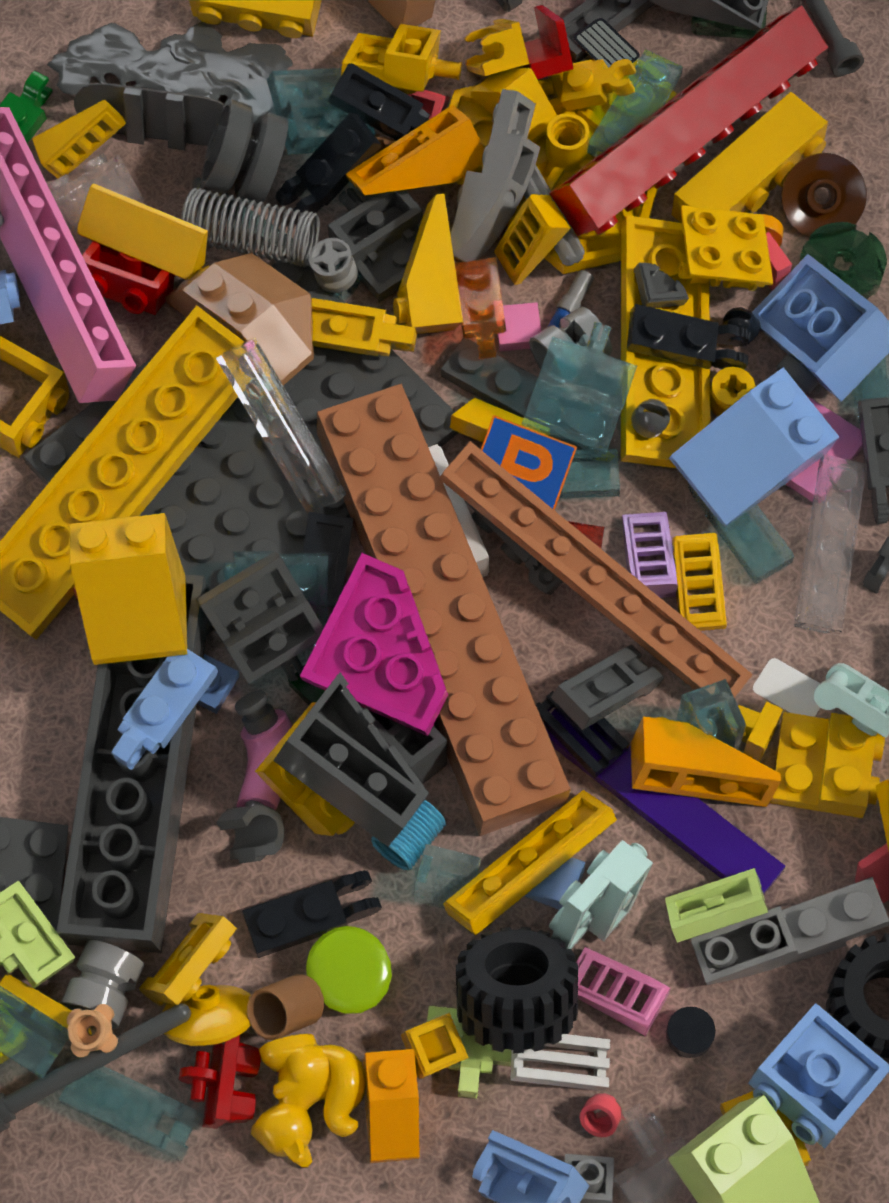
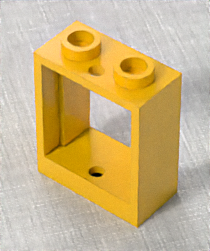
M0 336V359L42 383L11 426L0 420V447L20 458L27 447L33 448L39 442L44 432V425L51 415H57L64 409L69 399V388L65 373L62 370Z

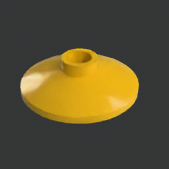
M229 985L200 986L190 999L180 1002L190 1008L191 1016L189 1020L164 1034L174 1042L190 1046L214 1045L231 1040L251 1026L247 1016V1004L251 994L241 988ZM168 1003V1004L165 1006V1008L163 1009V1011H165V1010H167V1009H169V1008H171V1007H173V1006H175V1005Z

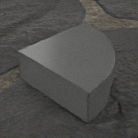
M638 263L636 265L634 273L643 306L660 308L682 306L687 302L689 298L683 285L678 280L675 282L668 274L659 270V266L651 263Z
M889 536L878 552L880 556L870 571L868 570L863 581V586L876 594L889 576Z

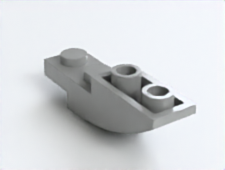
M502 89L499 103L496 104L493 111V128L489 144L485 147L482 156V173L466 171L464 183L458 191V208L454 224L450 228L454 259L465 265L473 266L501 235L515 213L535 168L540 146L527 139L536 103L518 91Z
M873 877L783 910L781 906L768 910V913L696 936L690 940L706 984L711 985L769 971L847 946L846 941L889 926V918Z

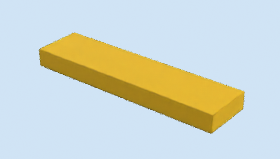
M582 790L443 903L447 914L476 936L617 821L613 809L585 790Z

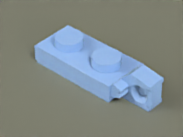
M187 649V655L167 657L123 717V721L118 728V731L123 735L111 752L115 760L132 770L146 750L154 754L160 747L164 749L217 676V668L189 649Z

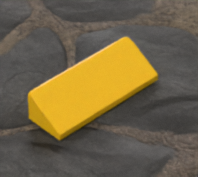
M93 183L90 186L78 223V235L185 280H189L204 266L208 230Z

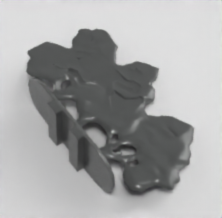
M204 22L188 28L186 34H173L161 40L160 49L155 51H147L133 32L116 23H109L95 29L91 34L82 35L70 41L67 51L54 55L52 61L47 64L59 73L57 86L63 93L75 95L74 108L77 114L102 100H106L124 117L126 124L116 134L127 135L128 143L144 145L145 138L166 140L168 141V148L184 151L186 143L208 146L218 117L225 103L218 101L220 95H226L228 97L227 100L232 99L252 106L254 114L253 123L265 111L279 116L287 115L292 96L283 88L271 82V78L282 75L293 65L292 60L285 55L286 51L277 44L248 43L242 48L226 52L222 48V35ZM106 73L115 74L120 80V85L106 83L104 75ZM91 77H96L99 83L91 84ZM126 82H136V84L133 87L126 86Z

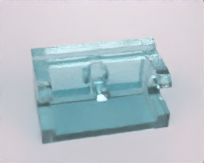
M726 679L682 694L676 721L690 723L707 735H711L739 750L746 723Z
M0 986V1052L34 1073L38 1078L43 1079L69 1039L68 1029Z

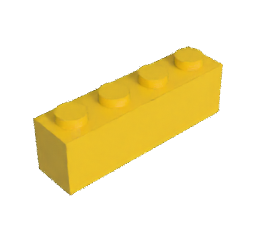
M788 93L674 193L671 215L682 223L681 205L744 213L748 211L756 212L766 202L772 189L777 185L783 186L787 174L795 164L810 155L821 153L826 146L824 139L828 121L794 93Z

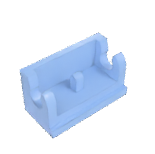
M491 1131L488 1137L489 1142L478 1159L472 1175L474 1179L482 1181L478 1190L482 1196L496 1203L581 1202L589 1184L574 1166L499 1132Z

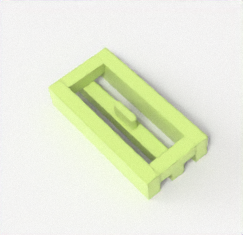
M755 868L666 897L665 902L671 930L677 943L768 913L761 883Z

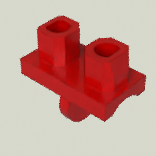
M240 1035L231 1040L213 1045L210 1068L211 1053L206 1051L196 1052L194 1066L180 1068L178 1080L192 1085L191 1101L204 1102L207 1087L202 1127L217 1129L225 1123H247L254 1117L255 1094L235 1091L233 1089L235 1075L250 1078L258 1075L261 1055L258 1048L240 1043Z

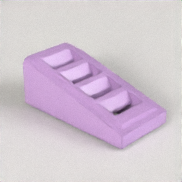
M667 512L622 515L627 571L660 598L676 597L678 584ZM658 524L659 531L634 533L633 526ZM660 540V546L636 547V542ZM662 555V560L638 562L639 556ZM663 569L664 575H640V571Z

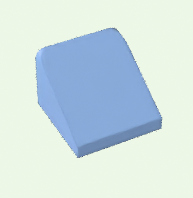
M570 858L528 892L525 897L560 910L563 907L559 904L561 897L575 880L581 881L586 862Z

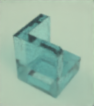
M426 844L414 886V902L445 909L443 903L480 874L481 858Z

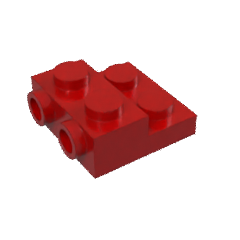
M93 241L82 255L102 297L121 303L132 314H140L144 311L156 315L165 303V297L173 291L174 277L176 275Z

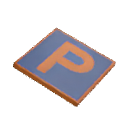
M493 415L481 450L555 510L577 446Z

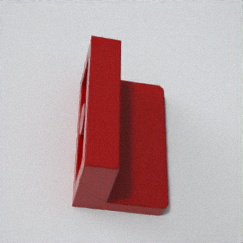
M544 5L534 7L540 38L524 43L529 64L518 68H531L537 79L574 69L564 20Z

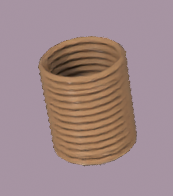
M295 974L254 991L249 997L247 1004V1016L251 1027L259 1036L266 1040H276L316 1023L324 1010V997L320 987L312 978L303 974Z

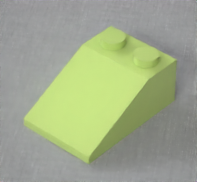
M765 1095L739 1102L668 1158L697 1203H820L793 1136Z

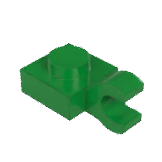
M35 70L27 78L20 97L9 92L0 104V107L10 108L27 144L47 119L41 106L53 92L51 88L45 86L49 78Z

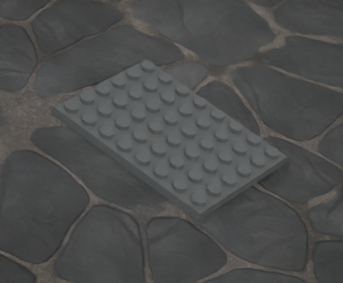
M281 260L271 266L309 292L311 298L345 303L336 293L327 292L318 285L314 273L309 266L304 268L295 264L291 265L289 262L283 263ZM313 346L314 359L283 387L273 381L282 390L286 405L285 411L273 420L263 409L259 412L253 410L240 394L140 516L165 513L184 573L204 576L210 590L276 550L289 570L302 559L309 512L351 518L317 435L318 411L402 383L428 447L436 444L442 447L459 433L450 428L451 415L455 411L392 349L389 356L379 355L378 357ZM150 358L148 361H146L144 364L138 367L135 371H133L121 395L126 391V389L131 385V383L136 379V377L141 373V371L146 367V365L151 361L152 358ZM116 401L91 403L23 455L25 463L47 485ZM210 621L208 622L207 635L215 630Z

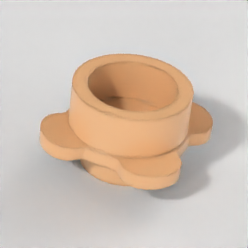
M99 1004L95 1010L74 1009L69 1013L67 1017L68 1036L72 1042L70 1046L71 1051L75 1056L84 1058L90 1052L97 1050L110 1053L116 1048L118 1038L113 1034L111 1023L114 1018V1011L109 1005ZM91 1026H94L96 1028V1033L91 1036L89 1034V1028Z

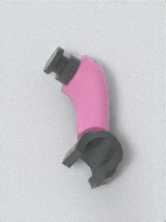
M262 690L246 694L235 704L236 712L238 715L243 716L242 723L244 727L240 734L247 750L248 763L236 805L237 808L227 809L216 822L220 830L234 829L235 843L230 849V860L238 859L239 863L261 861L266 855L276 854L284 840L283 821L280 813L276 811L281 798L262 780L255 770L293 724L285 711L274 710L273 706L267 703L268 697Z

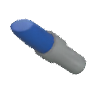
M585 270L579 271L568 292L562 296L557 304L556 312L548 327L554 325L559 328L560 319L581 307V301L594 280L592 274Z

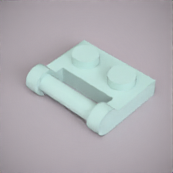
M844 663L833 665L827 672L826 680L821 682L814 692L816 704L825 710L839 708L853 717L852 723L864 733L871 736H876L878 733L887 738L889 735V691Z

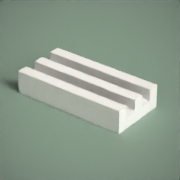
M562 1034V1040L554 1045L544 1044V1046L594 1052V1057L544 1050L534 1052L532 1049H525L524 1053H513V1050H511V1081L604 1091L609 1088V1078L606 1077V1070L609 1069L610 1058H606V1055L610 1049V1039ZM523 1060L594 1069V1076L524 1068Z

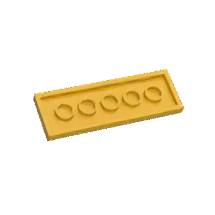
M626 215L621 222V462L676 468L669 457L711 423L710 369L627 350L630 311L635 304L642 305L634 268L638 263L655 264L660 267L659 270L668 274L675 282L678 280L685 288L689 299L684 305L656 309L710 321L709 281L707 284H687L686 279L679 278V265L681 261L687 262L682 223ZM648 399L662 401L670 411L668 426L659 436L654 438H646L638 434L631 422L634 410L641 402Z

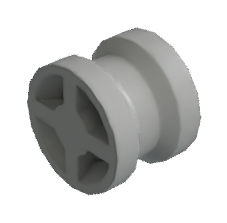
M326 238L313 246L309 253V263L318 285L330 293H340L350 288L357 279L358 269L349 245L338 238Z

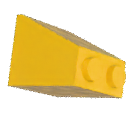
M165 513L70 524V567L93 664L99 665L187 655L185 573Z

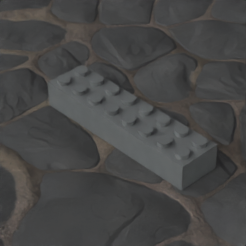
M185 574L187 649L204 658L209 619L198 603L197 598L210 591V588L204 576ZM167 657L99 664L97 667L57 933L68 945L85 946L87 941L97 940L123 950L162 953L197 704L164 749L160 747L154 754L146 750L132 770L115 760L111 752L123 735L118 731L123 717Z

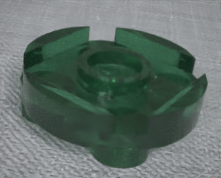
M848 222L830 223L816 229L803 246L799 263L809 254L864 298L868 299L875 295L880 288L887 266L886 253L879 239L871 232L867 236L865 233L856 230L857 225ZM837 257H842L844 262L853 263L849 270L846 271L839 270L833 266Z

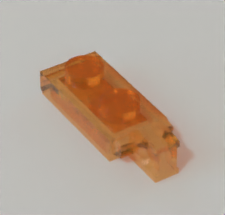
M497 258L455 263L463 323H461L463 337L466 339L476 337L479 359L497 357L494 334H501L507 331Z

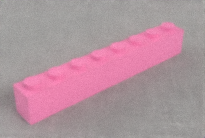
M0 107V212L4 219L3 225L0 226V239L78 402L117 401L135 370L136 364L10 108Z

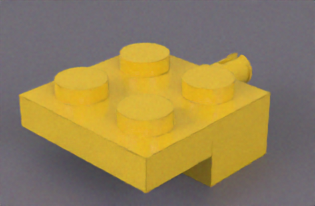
M400 24L393 38L358 33L342 61L341 76L347 65L352 63L406 94H412L417 91L423 92L429 79L435 76L459 80L462 62L438 59L441 30Z

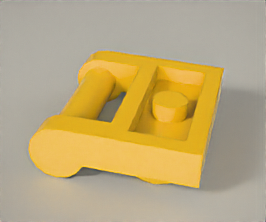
M197 913L189 923L191 930L156 975L154 977H147L139 987V990L159 1006H162L163 1003L178 1005L181 1001L185 1002L190 999L201 985L202 980L199 977L210 963L218 962L231 946L229 939L237 928L224 916Z

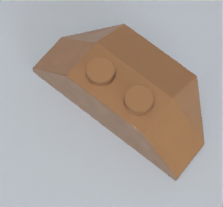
M253 253L205 266L189 280H184L165 297L166 302L185 317L191 313L196 305L246 342L266 359L267 362L261 370L282 387L314 359L312 344V298L310 293Z

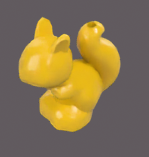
M297 1034L270 1041L258 1048L262 1062L273 1071L278 1072V1083L273 1085V1094L279 1100V1103L260 1115L252 1125L251 1135L269 1153L277 1157H288V1159L300 1167L308 1168L312 1163L308 1147L312 1137V1123L307 1110L316 1102L324 1100L323 1117L328 1129L340 1137L352 1135L358 1128V1121L351 1118L349 1114L363 1099L366 1078L361 1061L351 1051L342 1046L332 1044L317 1045L313 1034Z

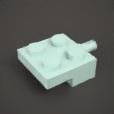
M621 840L610 854L602 850L589 866L587 874L590 876L584 883L581 884L575 880L561 897L559 904L563 907L549 924V928L554 931L551 938L563 940L566 943V949H572L588 930L604 941L631 910L653 862L647 859L648 854L645 848L638 843L629 845Z

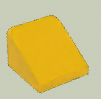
M450 1012L406 1030L401 1034L405 1048L414 1049L416 1074L419 1080L469 1058Z

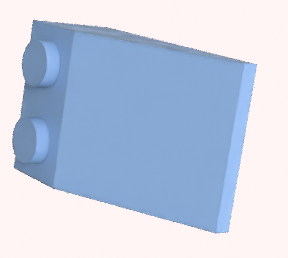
M809 254L752 311L754 316L760 321V329L789 356L808 369L817 378L819 383L841 402L889 354V320L875 305Z
M783 367L741 397L675 451L669 459L725 528L825 456L838 440L839 435Z

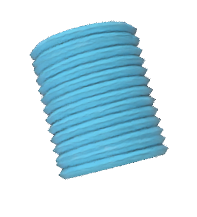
M424 800L403 830L388 847L374 836L371 837V842L375 849L392 864L403 870H411L412 866L417 863V859H420L426 848H429L432 841L437 838V834H440V831L446 826V821L432 804Z

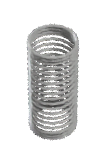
M200 188L190 190L181 214V220L205 230H209L212 220V231L207 237V245L210 248L215 246L216 249L222 248L224 251L230 250L232 253L237 251L239 254L243 252L245 254L253 253L256 256L259 255L261 259L266 257L268 260L274 259L276 262L281 260L283 263L289 262L291 265L295 264L304 268L310 265L309 253L313 246L318 243L320 220L316 212L312 213V211L308 212L305 210L301 213L299 209L293 211L292 208L286 210L284 206L279 208L276 204L272 207L270 203L264 205L262 201L257 204L255 200L249 202L247 198L242 201L240 196L235 199L233 195L227 197L224 193L220 196L218 192L212 194L211 191L206 192L205 189L201 190ZM217 196V203L214 210V200ZM224 198L225 203L221 213V202ZM232 201V206L229 212L227 222V231L223 240V231L227 221L229 202ZM238 201H239V209H238V212H237V215H236L235 226H234V235H233V237H232V239H231L230 234H231L232 227H233V224H234L235 212H236V205H237V203H238ZM246 203L247 208L243 219L241 237L238 242V233L242 222L243 207ZM252 205H254V211L252 214L249 228V237L245 244V235L249 225L250 210ZM261 206V214L258 221L256 239L253 244V235L256 228L258 210ZM268 208V217L266 220L264 230V239L260 246V237L264 226L265 212ZM276 210V217L273 224L271 241L268 246V236L272 224V215ZM283 211V220L281 223L279 240L275 248V239L278 232L280 215ZM290 213V223L288 227L286 243L284 248H282L283 238L285 235L287 225V218ZM298 214V222L294 234L293 245L290 251V241L293 233L294 221ZM220 218L219 233L216 237V229Z

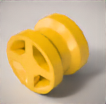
M734 366L723 368L713 377L710 391V409L716 416L721 415L741 397L756 387L750 373Z

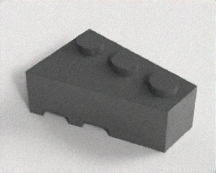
M339 672L285 742L273 761L388 847L409 822L429 792L396 747L388 745L373 724L375 721L374 717L367 708L364 710L361 708L347 689L349 683Z

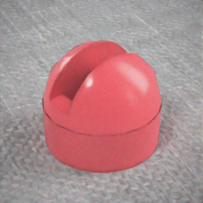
M606 1093L595 1094L583 1106L579 1116L580 1123L591 1135L608 1137L616 1131L621 1121L622 1109L613 1096ZM597 1109L601 1110V1111H600L599 1113H597L596 1115H595V1113L593 1112L594 1110H597Z

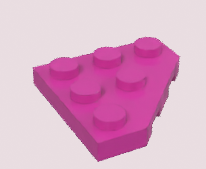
M361 553L300 677L303 681L326 691L339 672H341L349 683L347 689L361 707L428 736L447 699L448 692L403 570Z

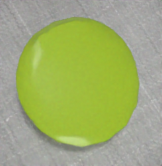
M342 926L323 934L312 946L307 958L306 976L312 978L320 987L324 997V1004L330 1009L344 1014L362 1013L377 1006L388 992L392 978L391 961L384 946L373 934L358 927Z

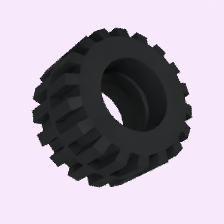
M504 927L500 928V931L496 933L488 931L481 934V940H471L466 944V950L460 952L458 964L456 965L457 1018L459 1023H462V1030L468 1036L475 1035V1042L482 1046L490 1044L492 1045V1050L503 1052L505 1049L513 1050V1053H524L525 1049H532L535 1052L544 1049V1044L554 1045L561 1041L562 1034H569L572 1030L573 1021L577 1020L578 963L575 962V954L572 949H566V943L560 938H550L549 932L543 930L538 932L531 931L530 927H521L520 929Z
M885 933L881 941H877L875 936L864 939L861 947L855 944L847 952L845 958L841 960L828 987L827 993H829V997L826 1001V1012L832 1013V1017L884 1061L888 1062L889 1021L880 1018L869 1008L863 992V987L867 982L876 978H889V933Z

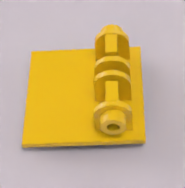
M681 205L680 211L687 262L681 261L679 265L678 275L680 279H686L687 284H707L710 279L712 287H718L722 281L724 288H748L749 291H755L757 287L763 288L765 285H773L763 215Z

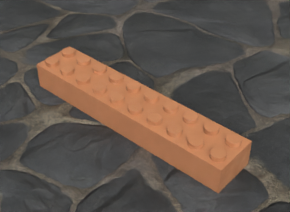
M402 383L318 411L317 435L350 517L354 518L353 524L365 554L403 570L448 692L447 699L434 725L447 740V757L479 836L565 805L571 788L443 482L439 479L440 474Z

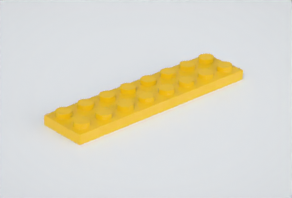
M196 305L1 539L0 611L32 638L37 640L75 594L73 590L75 585L70 567V524L140 516L266 364V359Z

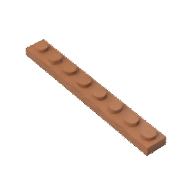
M471 441L441 474L439 479L720 712L727 708L753 674Z

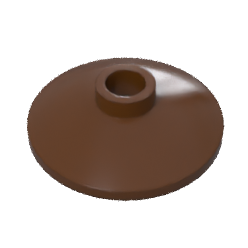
M831 153L813 154L795 164L787 174L781 191V204L789 223L800 233L815 239H831L848 232L861 218L867 200L865 181L858 168L846 158ZM820 187H825L829 193L828 199L824 203H817L814 199V193Z

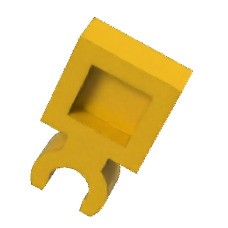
M603 59L573 65L574 69L563 72L561 103L567 111L607 104V93L614 92L619 96L630 95L635 92V87L629 78H622L626 75L636 74V68L629 59L618 60L609 68Z

